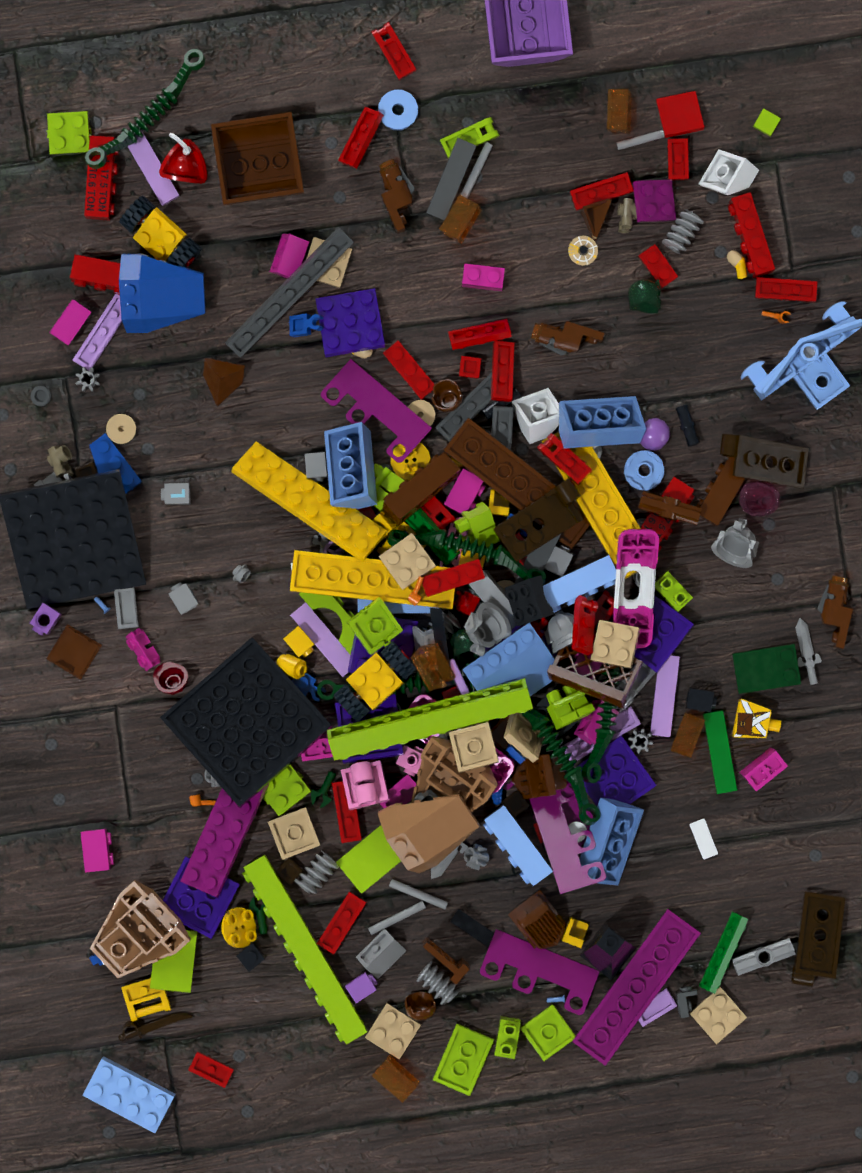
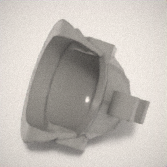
M739 518L738 521L735 520L734 525L726 531L721 530L711 549L717 557L726 563L740 568H749L752 566L753 557H756L759 542L756 541L755 535L751 530L746 527L747 520Z
M489 602L480 604L476 613L471 612L464 625L470 641L474 643L470 647V651L482 657L485 654V647L491 648L502 639L509 637L512 633L507 616L499 607Z
M561 610L550 619L547 625V631L544 634L547 644H552V655L572 643L574 615L571 613H564Z

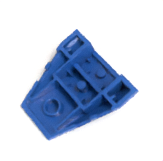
M145 254L121 255L119 291L121 320L126 333H148L206 313L204 273L182 266H175L164 260H156Z

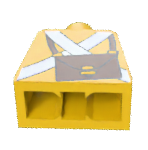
M739 699L732 737L766 738L768 730L780 731L781 720L770 718L772 710L747 700Z

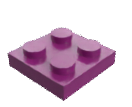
M672 180L633 182L637 222L676 220Z

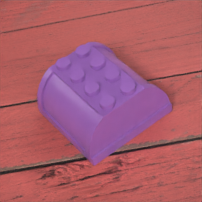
M485 0L491 62L493 65L511 67L548 63L573 55L567 0Z

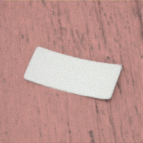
M705 819L691 823L690 827L702 858L707 859L717 855L718 851Z

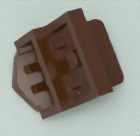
M549 754L539 755V759L533 763L526 758L521 764L518 762L515 764L511 781L523 795V799L556 795V790L566 788L565 772L559 771L563 765H555V762L559 759L558 757L551 759Z
M541 890L537 891L508 914L534 949H545L558 945L565 932L564 926L567 925Z

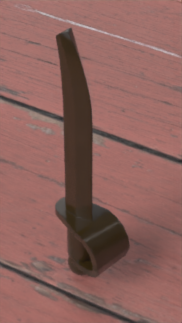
M186 1013L172 1014L138 1027L136 1022L127 1021L122 1028L123 1034H120L118 1039L122 1042L126 1038L129 1040L137 1036L142 1039L143 1034L177 1021L193 1018V1015ZM126 1027H135V1029L125 1032Z

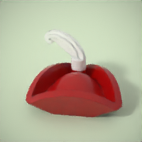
M170 133L169 136L178 143L163 160L159 169L160 176L182 182L205 183L207 180L206 164L197 145L190 139L181 140L175 134Z

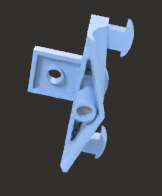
M840 301L833 304L825 311L822 319L825 320L829 317L835 324L834 326L822 332L800 338L789 350L787 356L769 374L762 368L765 361L752 363L742 372L741 380L747 376L755 386L753 390L762 401L793 378L816 410H818L850 387L847 380L827 355V352L862 327V319L856 320L848 314L843 307L847 302ZM819 376L826 378L827 385L825 387H819L816 384V379Z

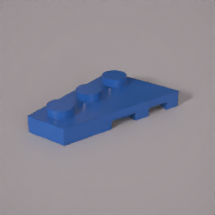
M106 433L89 445L98 473L120 469L126 494L142 483L141 479Z

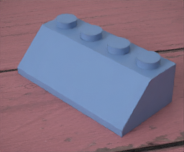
M636 396L559 402V434L564 448L640 443L646 431Z
M362 422L324 431L330 505L353 509L377 505L371 431Z
M600 798L597 805L600 811V819L595 824L590 825L589 829L593 834L596 846L592 850L581 853L579 860L581 866L601 862L605 870L606 879L598 882V884L618 886L644 810L615 799ZM588 836L586 838L583 848L588 847L591 843V840ZM591 867L588 870V876L591 879H598L601 876V870L598 867Z

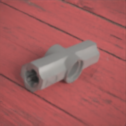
M790 938L732 958V962L739 976L796 954ZM762 951H766L769 955L768 960L765 962H760L758 959Z

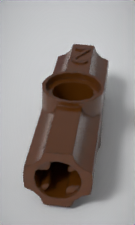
M644 491L638 505L639 509L658 514L662 518L673 521L679 520L696 526L702 508L681 503L680 500L675 498L661 497Z

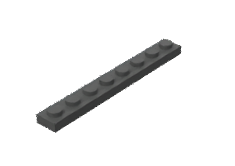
M338 227L225 342L226 345L241 358L354 243L353 240Z

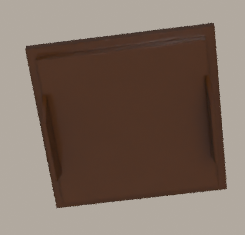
M67 624L46 659L81 680L102 645Z

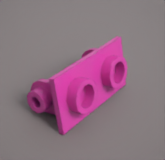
M138 628L126 636L127 645L132 651L134 650L137 655V661L142 668L148 671L153 666L161 663L159 660L160 656L153 646L146 649L145 646L151 642L144 630L141 631Z

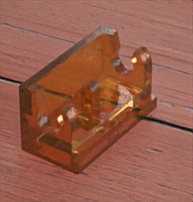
M608 89L607 130H610L612 133H616V131L630 133L632 93L629 89Z
M459 195L439 230L444 232V235L462 244L482 209L475 202Z
M438 643L420 646L410 657L429 691L447 686L446 681L454 680L456 677Z
M684 713L670 751L691 758L705 720Z
M390 1055L387 1056L372 1075L402 1103L416 1089L420 1082Z

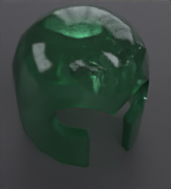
M648 279L637 280L629 287L628 300L630 310L648 314L658 313V309H661L659 279L656 280V283Z
M465 628L453 633L449 643L453 659L461 666H465L466 662L464 655L459 654L470 651V647L474 644L470 641ZM473 653L475 660L480 657L479 655Z

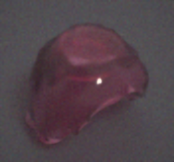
M751 482L744 484L740 490L739 503L742 510L751 516H766L778 509L780 493L770 483Z

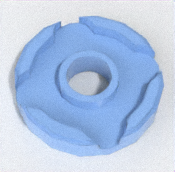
M392 90L381 98L378 112L384 115L381 121L386 127L392 130H404L415 122L418 116V105L410 93L404 90ZM395 105H401L404 108V112L401 115L393 113L392 109Z
M644 450L633 453L624 465L626 481L637 490L648 491L655 488L664 476L662 460L651 451ZM641 465L648 466L650 469L649 475L641 476L638 472Z

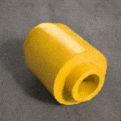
M282 654L277 659L276 664L286 675L292 678L300 679L307 672V664L300 658L290 654Z

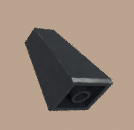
M604 923L581 952L580 956L610 980H613L637 948Z

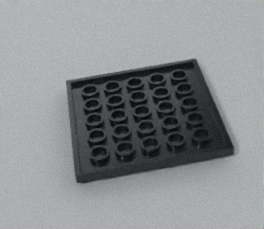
M120 469L0 494V504L27 609L40 607L42 603L50 605L113 592L118 589L146 585V578Z
M253 637L160 717L239 808L321 738L327 730L332 728V725Z

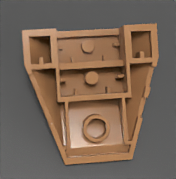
M432 736L421 753L422 760L420 769L417 772L418 779L414 787L411 803H414L413 799L418 793H424L430 789L438 797L459 794L472 813L489 800L498 784L489 765L459 773L451 740Z
M459 794L436 797L431 801L424 802L415 800L414 803L403 805L402 802L395 803L378 811V817L387 842L406 869L416 873H421L437 866L480 825Z
M134 880L117 897L90 949L117 978H120L146 965L176 954L191 939L181 919L154 890Z

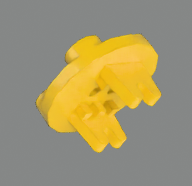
M419 443L403 462L398 463L391 457V466L398 477L404 480H411L414 477V473L420 467L425 468L430 464L431 457L428 449ZM402 444L397 445L393 450V454L396 457H401L405 453V447Z
M235 907L227 911L221 923L225 941L234 948H244L251 942H254L257 938L253 912L241 907Z

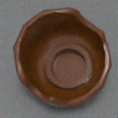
M450 379L437 382L433 386V404L438 410L443 412L455 411L462 402V391L457 383Z
M412 993L405 998L406 1012L414 1020H427L436 1011V1001H434L431 993Z

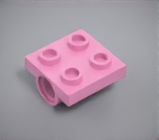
M380 760L371 763L367 761L355 763L350 768L341 770L349 810L390 801Z

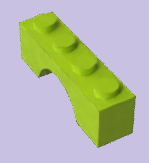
M299 593L312 610L327 608L334 611L340 617L342 633L338 641L351 655L354 632L347 624V621L354 614L350 610L346 612L341 607L344 603L337 596Z

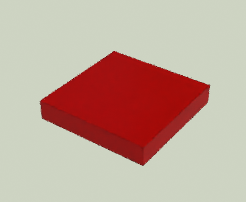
M696 91L656 99L665 138L704 130Z

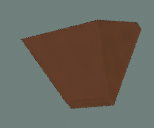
M605 199L582 208L581 215L593 240H596L612 201L610 199Z
M205 358L203 376L218 407L243 383L245 366Z
M509 715L505 718H500L491 728L494 744L506 755H509L506 751L509 743L504 738Z

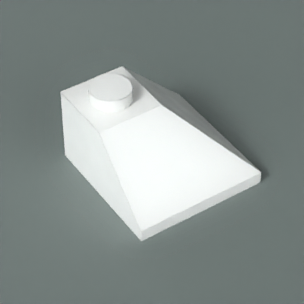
M718 149L699 185L725 195H731L749 188L759 169L746 158Z
M549 388L512 401L521 432L529 444L547 438L559 426V403Z

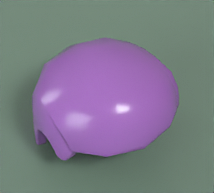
M659 418L648 419L645 422L646 431L640 444L650 451L660 450L670 438V429L665 421Z

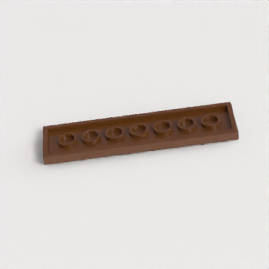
M470 418L465 420L443 449V451L520 511L556 487ZM575 501L572 503L583 520L563 532L558 539L570 550L590 526L580 506ZM534 520V522L537 523L540 527L544 525L542 520Z

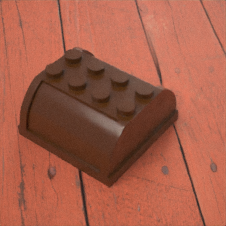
M292 112L211 124L223 206L304 193Z

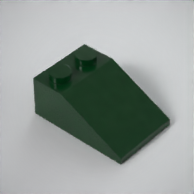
M795 644L732 654L738 694L801 684Z

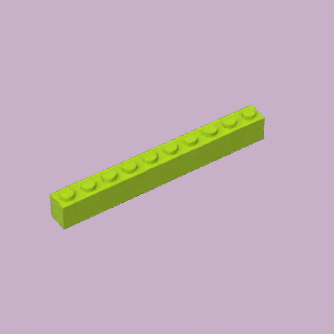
M524 678L327 730V737L334 761L339 759L345 760L350 756L364 755L370 751L383 750L396 744H406L411 740L425 739L438 733L445 734L450 730L463 729L477 723H486L489 720L505 718L515 713H525L533 709Z
M263 855L244 866L245 871L242 873L248 883L252 882L255 887L252 890L258 901L262 899L265 904L263 910L267 917H272L276 923L273 927L278 936L283 935L286 940L283 943L289 954L293 952L296 958L294 963L297 969L304 971L306 975L304 980L309 989L313 988L317 995L314 997L318 1005L325 1007L327 1011L325 1017L330 1025L334 1023L337 1031H335V1034L339 1041H344L347 1045L367 1033L366 1026L267 856Z

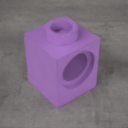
M42 603L30 622L34 626L32 630L40 635L44 633L49 635L62 614ZM43 615H48L50 618L47 626L40 624V618Z
M365 971L347 983L345 988L355 1003H358L376 991L375 985L378 983L372 974L368 975Z

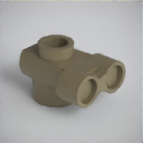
M624 198L622 203L618 204L617 215H620L619 233H629V229L632 228V221L637 220L636 206L633 203V199Z
M65 445L49 448L47 460L54 467L53 470L56 477L64 478L66 473L73 476L72 468L67 462L72 459L69 448Z

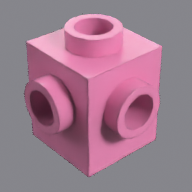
M404 745V755L399 756L396 764L405 768L403 772L415 777L418 769H420L421 753L424 749L417 746L413 749Z

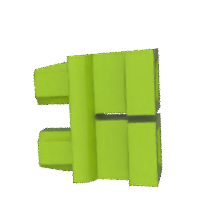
M375 464L377 505L373 506L382 512L384 511L382 509L383 499L388 494L387 492L395 493L404 480L387 467L383 468Z
M484 502L477 504L476 508L469 512H461L463 517L454 522L460 534L465 531L468 532L467 535L462 537V541H465L470 536V543H473L477 538L478 545L486 541V547L490 546L491 543L500 542L493 531V528L496 526L491 510Z
M665 571L655 581V590L662 598L665 597V601L677 612L693 598L669 571Z
M564 686L562 689L567 697L562 698L558 689L546 695L550 704L547 707V711L556 730L589 716L595 711L593 704L588 703L585 693Z
M500 1016L494 1051L495 1056L515 1059L521 1019Z

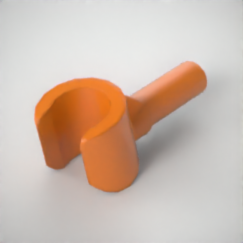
M762 311V316L778 319V322L781 324L789 323V321H784L782 318L783 314L791 315L788 311L781 313Z
M419 576L414 590L408 597V601L414 606L422 598L417 594L424 579L422 576Z
M200 794L189 797L192 806H214L216 802L213 800L201 801Z

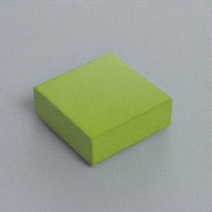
M763 108L753 127L771 137L781 118Z

